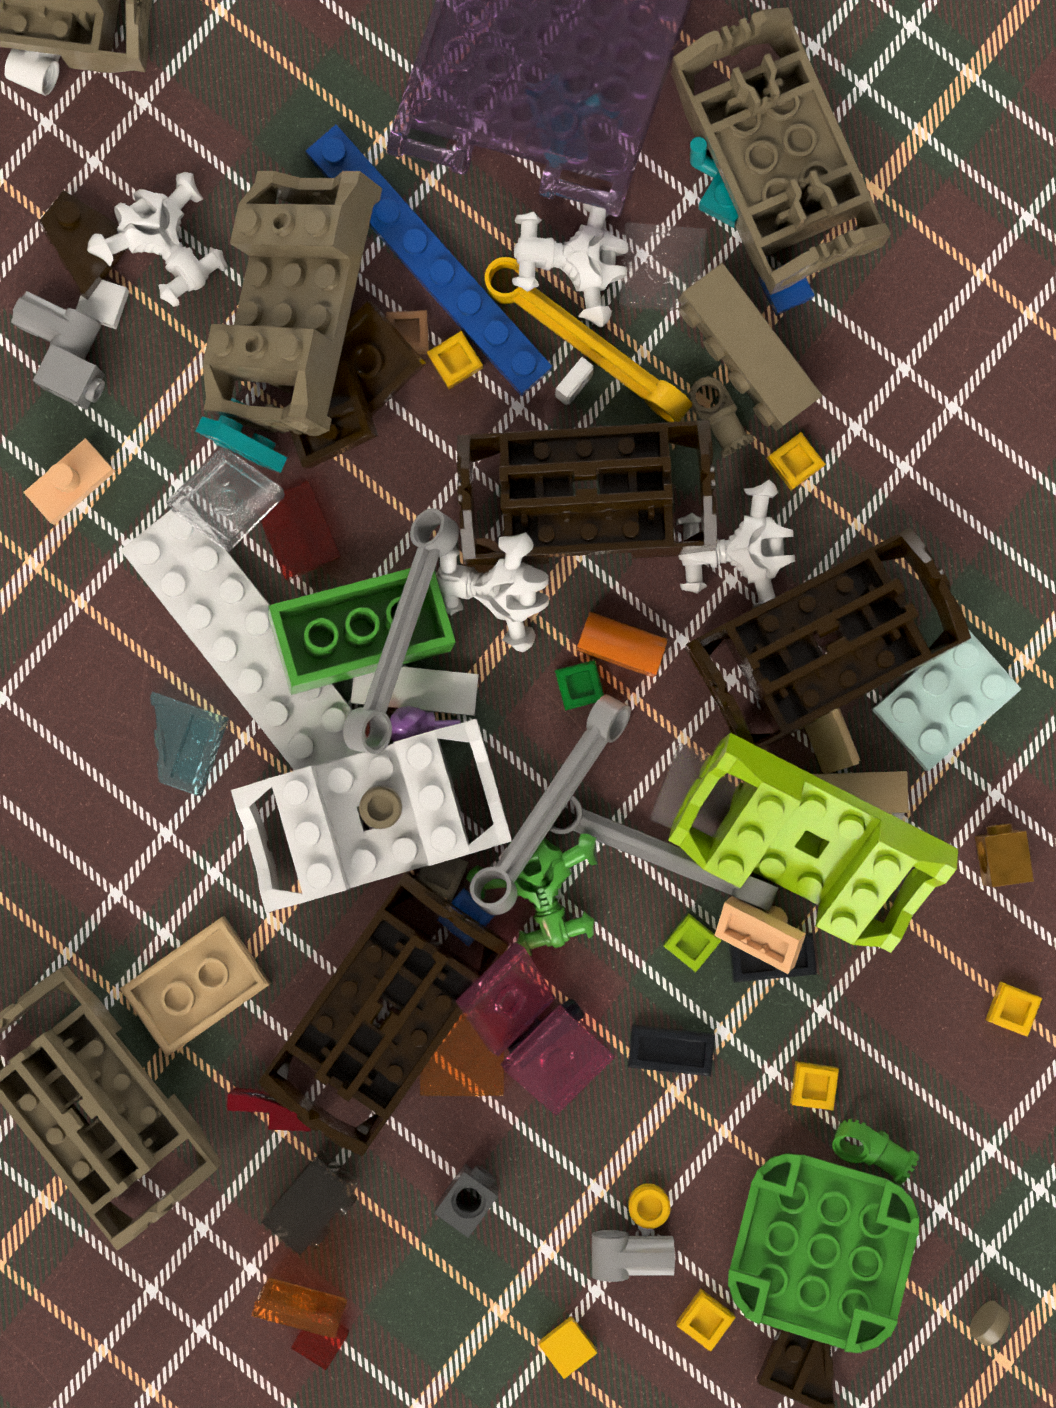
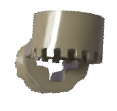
M706 376L693 384L688 393V398L692 402L691 409L699 415L702 421L710 420V428L722 447L720 451L722 458L731 455L737 449L740 450L742 446L745 447L755 440L752 434L745 432L735 414L738 409L721 381L715 377ZM710 386L717 391L718 402L714 407L705 408L697 402L696 392L700 387Z

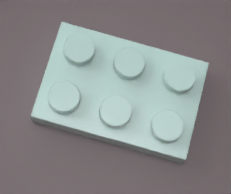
M970 630L971 639L966 643L917 668L871 709L925 771H930L1021 690L1019 685Z

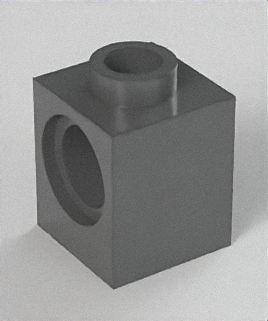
M465 1163L436 1203L434 1214L469 1238L498 1197L499 1187L494 1184L496 1178L479 1165H476L473 1169ZM464 1188H473L479 1192L481 1199L477 1204L467 1206L460 1202L457 1194Z

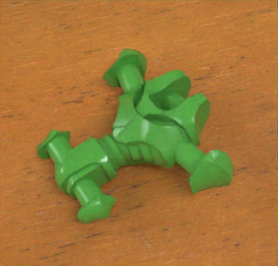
M580 834L578 845L565 852H562L559 847L551 844L544 837L514 882L517 887V896L528 899L530 903L535 904L536 914L533 917L541 928L529 933L519 931L516 943L526 956H532L531 949L547 945V947L553 946L554 948L562 947L571 937L586 933L588 939L594 936V918L584 911L582 917L565 921L564 906L558 903V899L555 896L558 895V889L562 887V883L572 874L570 870L572 866L585 859L588 860L590 865L597 864L595 858L596 837L590 834ZM476 865L469 871L466 879L471 883L475 874L482 870L483 867ZM493 879L487 882L481 891V899H484L487 889L506 888L507 890L506 881Z

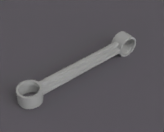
M431 508L423 511L416 517L411 526L410 538L412 543L418 547L364 707L351 711L344 723L343 737L346 745L352 750L377 754L387 747L391 739L392 725L386 711L438 557L448 554L456 545L459 537L457 523L438 509ZM440 525L437 535L429 541L433 530ZM370 721V733L367 740H365V729Z
M607 694L603 695L595 703L587 719V730L496 866L486 867L477 872L470 884V894L475 903L484 912L491 915H500L513 907L517 899V887L514 882L606 744L614 742L623 733L630 718V706ZM493 879L505 880L507 890L499 901L484 903L481 900V891L487 882Z
M574 796L570 798V801L576 808L575 821L566 828H556L553 825L550 828V831L556 834H566L571 831L578 834H590L596 837L598 842L770 911L778 891V887L751 876L739 888L703 870L682 848L581 808L579 801Z

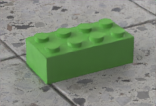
M410 568L268 605V618L291 695L376 671ZM435 571L433 572L403 664L451 652L456 643Z

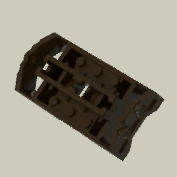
M710 420L457 435V472L459 475L457 493L458 503L461 505V511L459 512L460 533L465 565H496L500 558L505 559V552H495L477 544L473 463L500 454L501 460L499 476L504 537L526 532L534 544L533 549L522 557L521 563L524 562L528 565L549 563V557L631 553L632 559L670 557L716 550L717 513L716 498L713 494L715 490V468L712 465L713 447ZM669 444L697 449L702 530L682 542H674L673 488L671 484ZM599 480L600 494H597V488L575 489L576 496H574L573 482Z
M908 528L690 641L685 645V650L710 691L725 719L730 733L763 749L816 722L826 714L886 683L893 682L966 643L971 639V635L963 611L950 592L951 585L946 574L941 568L936 567L926 545L911 528ZM904 558L917 573L937 609L944 631L929 648L913 621L919 616L912 602L907 604L902 595L905 592L899 578L891 581L881 563L882 561ZM835 631L838 639L824 646L828 653L823 655L813 636L818 634L819 638H822ZM723 640H725L774 733L750 734L739 706L733 695L729 694L724 678L710 658V655Z
M409 871L405 872L258 1083L278 1103L289 1111H294L298 1114L297 1118L304 1125L312 1130L322 1131L327 1138L337 1145L363 1156L510 946V943L443 898ZM414 895L442 918L451 921L462 932L485 945L480 970L446 948L392 908ZM380 997L401 1011L399 1015L391 1011L382 1025L374 1021L384 1007L378 1001ZM293 1055L317 1071L314 1078L325 1086L327 1083L338 1089L336 1094L349 1102L353 1097L375 1112V1114L357 1127H353L335 1118L304 1096L287 1080Z

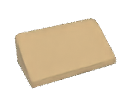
M840 708L805 727L824 774L859 764L860 758Z

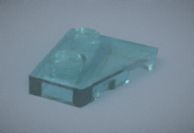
M152 692L150 700L151 705L155 706L157 730H154L155 747L159 751V760L157 762L159 782L196 796H202L229 718Z

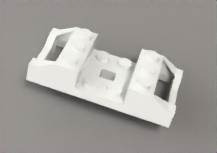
M477 719L393 742L394 744L387 745L382 752L377 754L363 752L231 790L256 867L259 890L265 912L268 913L342 892L352 887L511 842L512 838ZM439 739L470 743L477 764L493 825L470 844L460 813L459 801L453 787L452 777L448 771ZM384 785L391 787L399 794L402 801L400 818L389 828L375 829L369 826L370 830H366L359 812L362 796L368 789L374 786ZM270 788L274 792L302 893L279 889L276 865L272 852L268 849L266 830L255 804Z

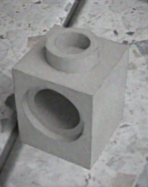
M51 344L33 381L42 389L87 410L91 402L95 403L100 398L105 386V381L102 380L105 374L96 365Z

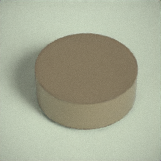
M384 785L374 786L368 789L362 796L359 812L363 821L370 827L386 829L394 825L400 818L402 801L399 794L391 787Z
M996 1301L985 1303L979 1308L971 1321L970 1335L984 1346L995 1344L1002 1338L1008 1328L1010 1321L1008 1310Z

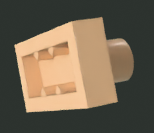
M85 438L23 493L45 518L55 525L116 471L90 441Z
M731 896L724 903L714 936L788 974L796 965L806 933L787 924L788 918L786 913L777 906H771L770 911L766 910L764 912Z

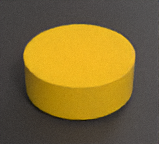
M643 1184L635 1188L630 1194L628 1209L632 1220L638 1226L653 1229L661 1226L668 1219L670 1201L666 1192L661 1187L655 1184Z

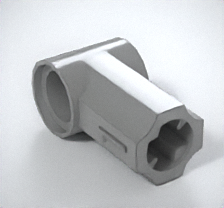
M27 291L16 302L11 321L19 329L48 341L50 345L53 344L84 360L102 326L96 320L75 309L67 308L65 310Z
M601 1230L592 1233L593 1279L617 1282L629 1279V1275H674L675 1249L673 1236H629L627 1232L618 1230Z

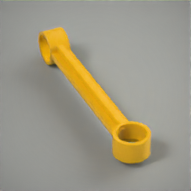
M500 257L488 265L485 272V284L489 296L494 301L501 304L515 302L644 399L650 409L669 423L680 422L692 407V402L679 389L664 380L659 381L537 288L527 292L523 288L517 287L510 293H501L493 289L491 280L496 271L509 268L515 270L519 275V264H517L516 259Z

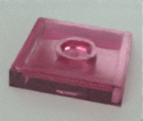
M514 942L456 1000V1003L488 1050L499 1057L556 997L526 949L517 942Z
M560 1004L500 1065L505 1072L557 1116L615 1056Z

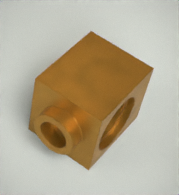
M1001 824L986 827V835L975 836L982 885L998 887L1034 881L1026 831H1013L1012 824Z

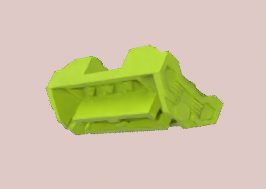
M732 733L724 737L714 750L713 756L709 755L705 760L699 773L700 778L694 781L687 792L673 821L668 841L680 846L703 870L739 888L742 887L749 875L754 872L819 905L816 927L852 945L880 947L890 953L901 941L913 915L934 888L946 884L957 870L958 848ZM728 773L743 780L744 783L740 782L735 789L728 814L714 835L710 836L692 827V824L718 780ZM911 868H917L912 869L905 878L884 923L874 919V916Z

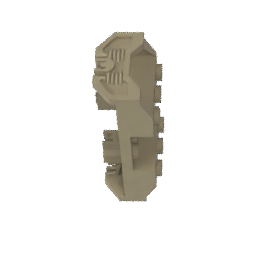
M788 7L763 9L752 14L750 23H747L746 18L739 20V26L737 27L735 25L729 29L727 25L722 27L720 35L718 31H712L703 35L673 57L670 72L676 84L686 118L695 137H702L707 142V150L709 149L738 213L735 227L753 266L765 283L770 295L789 288L805 277L847 258L864 255L881 248L891 235L886 223H883L795 30L792 23L793 17ZM768 43L780 57V59L773 62L770 53L764 55L761 66L741 73L739 67L734 68L730 81L694 96V75L716 60L728 55L733 57L739 54L740 50L751 45ZM856 218V231L850 230L826 244L823 242L816 247H811L805 253L778 269L769 265L766 256Z
M257 171L255 183L238 205L230 240L231 245L249 256L234 325L211 324L202 363L206 393L203 410L218 418L220 415L226 416L242 424L244 427L276 433L278 431L286 433L290 430L298 435H301L303 432L309 436H319L329 431L332 419L327 414L373 205L380 201L382 188L361 171H342L335 178H299L277 171ZM276 199H279V200L286 201V202H290V203H294V204H275V203H276ZM235 381L269 383L287 393H290L291 387L294 386L291 404L284 408H278L273 404H266L265 407L233 402L231 399Z

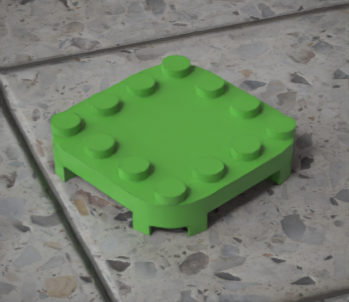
M785 1153L771 1157L757 1170L751 1183L729 1269L728 1287L734 1303L747 1319L758 1325L760 1323L845 1349L844 1352L862 1354L864 1351L878 1347L888 1337H891L898 1322L897 1319L917 1236L919 1235V1216L914 1201L900 1185L883 1177L804 1154Z

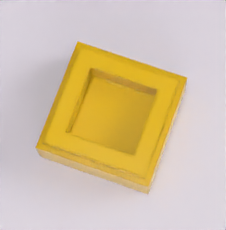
M462 331L427 352V356L448 389L483 369V364Z
M802 432L767 457V460L791 491L826 465Z
M1000 981L985 1020L1028 1037L1042 998Z
M796 1061L790 1103L796 1106L834 1111L839 1069L833 1066Z
M700 1289L676 1321L678 1328L711 1352L736 1317L733 1312Z
M572 1316L538 1341V1346L563 1379L597 1354L596 1347Z

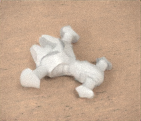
M183 172L176 176V190L169 197L144 189L134 192L135 203L127 206L125 203L120 202L114 207L119 223L117 228L118 234L104 239L102 234H94L88 242L87 251L103 259L109 266L112 265L113 254L129 248L132 254L152 252L162 255V259L167 264L165 268L176 278L167 285H158L160 298L169 302L173 307L180 305L177 298L186 291L190 292L202 288L209 278L208 275L218 267L221 271H225L228 267L222 250L210 247L209 254L198 261L190 247L186 248V246L183 247L182 242L178 241L180 239L178 235L180 231L179 225L181 224V218L185 215L181 211L182 207L189 200L196 203L203 200L195 185L193 173Z
M608 195L595 200H583V208L590 212L587 225H580L579 231L573 237H570L569 241L564 242V245L557 243L551 237L546 239L537 238V226L542 219L535 212L517 215L515 223L521 224V236L518 238V243L515 244L514 257L517 259V264H519V277L512 278L513 285L521 287L528 292L539 286L538 281L535 279L536 268L546 271L553 267L560 268L571 279L576 291L584 292L586 309L578 317L587 319L598 327L606 325L612 311L609 306H602L600 291H604L608 284L627 276V268L615 264L616 256L628 252V243L603 229L606 216L616 210L615 201L611 196Z
M770 480L759 486L744 489L747 495L753 496L750 516L744 515V521L739 524L738 529L734 530V534L729 536V540H719L717 538L715 551L678 555L686 570V584H680L682 590L698 594L702 589L708 587L703 582L702 565L710 564L711 567L717 568V565H720V563L726 564V562H730L732 566H736L737 570L742 572V575L748 579V584L755 583L759 603L754 604L752 609L775 598L771 579L776 578L780 568L795 562V555H784L783 538L794 537L793 530L781 527L773 521L772 517H767L769 498H773L779 493L775 484ZM690 513L685 517L677 519L676 525H683V540L700 532L699 523L701 522V517Z
M525 532L514 536L499 537L498 547L506 553L505 559L500 558L489 572L484 574L478 573L474 567L457 565V556L460 552L455 545L448 554L440 557V567L436 573L448 614L453 615L463 610L459 597L468 600L472 597L476 598L497 619L506 620L508 631L502 641L510 644L515 650L525 652L532 647L536 636L533 628L524 626L523 621L549 605V597L546 594L537 592L548 585L549 578L547 573L524 562L521 563L522 557L527 555L534 546L529 535Z

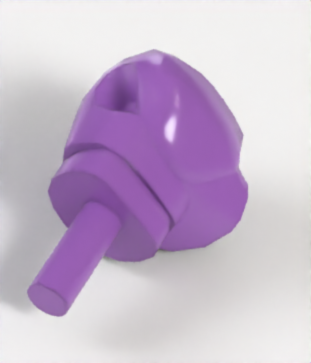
M404 706L398 708L390 718L392 725L391 740L393 742L461 722L460 719L435 721L433 711L426 712L417 707Z

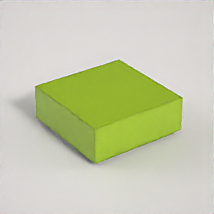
M688 913L664 942L663 946L693 971L697 972L722 940L714 936L713 932Z

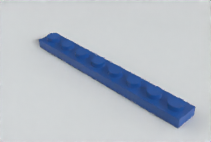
M337 125L333 126L306 150L307 157L326 178H335L342 171H361L382 188L380 201L373 205L369 226L521 397L552 371L553 366Z

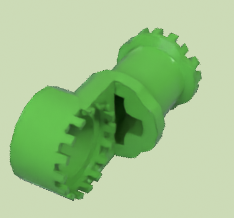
M849 1119L848 1122L846 1120L842 1123L840 1122L832 1142L835 1154L841 1159L851 1163L864 1162L868 1166L874 1164L893 1176L892 1180L899 1185L906 1182L907 1178L910 1177L908 1170L913 1172L914 1169L911 1166L915 1167L919 1160V1154L913 1150L908 1152L890 1140L889 1135L881 1130L877 1133L870 1126H866V1123L862 1122V1124H859V1120L852 1122V1119ZM844 1137L855 1138L863 1145L857 1147L856 1144H853L852 1146L850 1142L845 1141Z

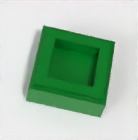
M595 660L555 670L565 711L594 704L604 695Z

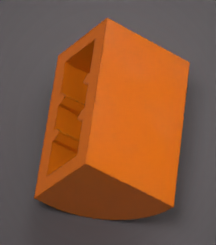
M590 611L576 651L654 678L657 675L668 639Z

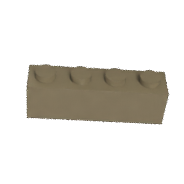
M720 263L682 292L678 299L681 305L678 308L680 315L691 328L698 327L706 338L703 341L706 350L716 361L722 359L731 373L728 374L731 383L741 394L747 392L756 404L753 407V411L764 426L769 427L771 425L777 431L822 397V394L723 263Z

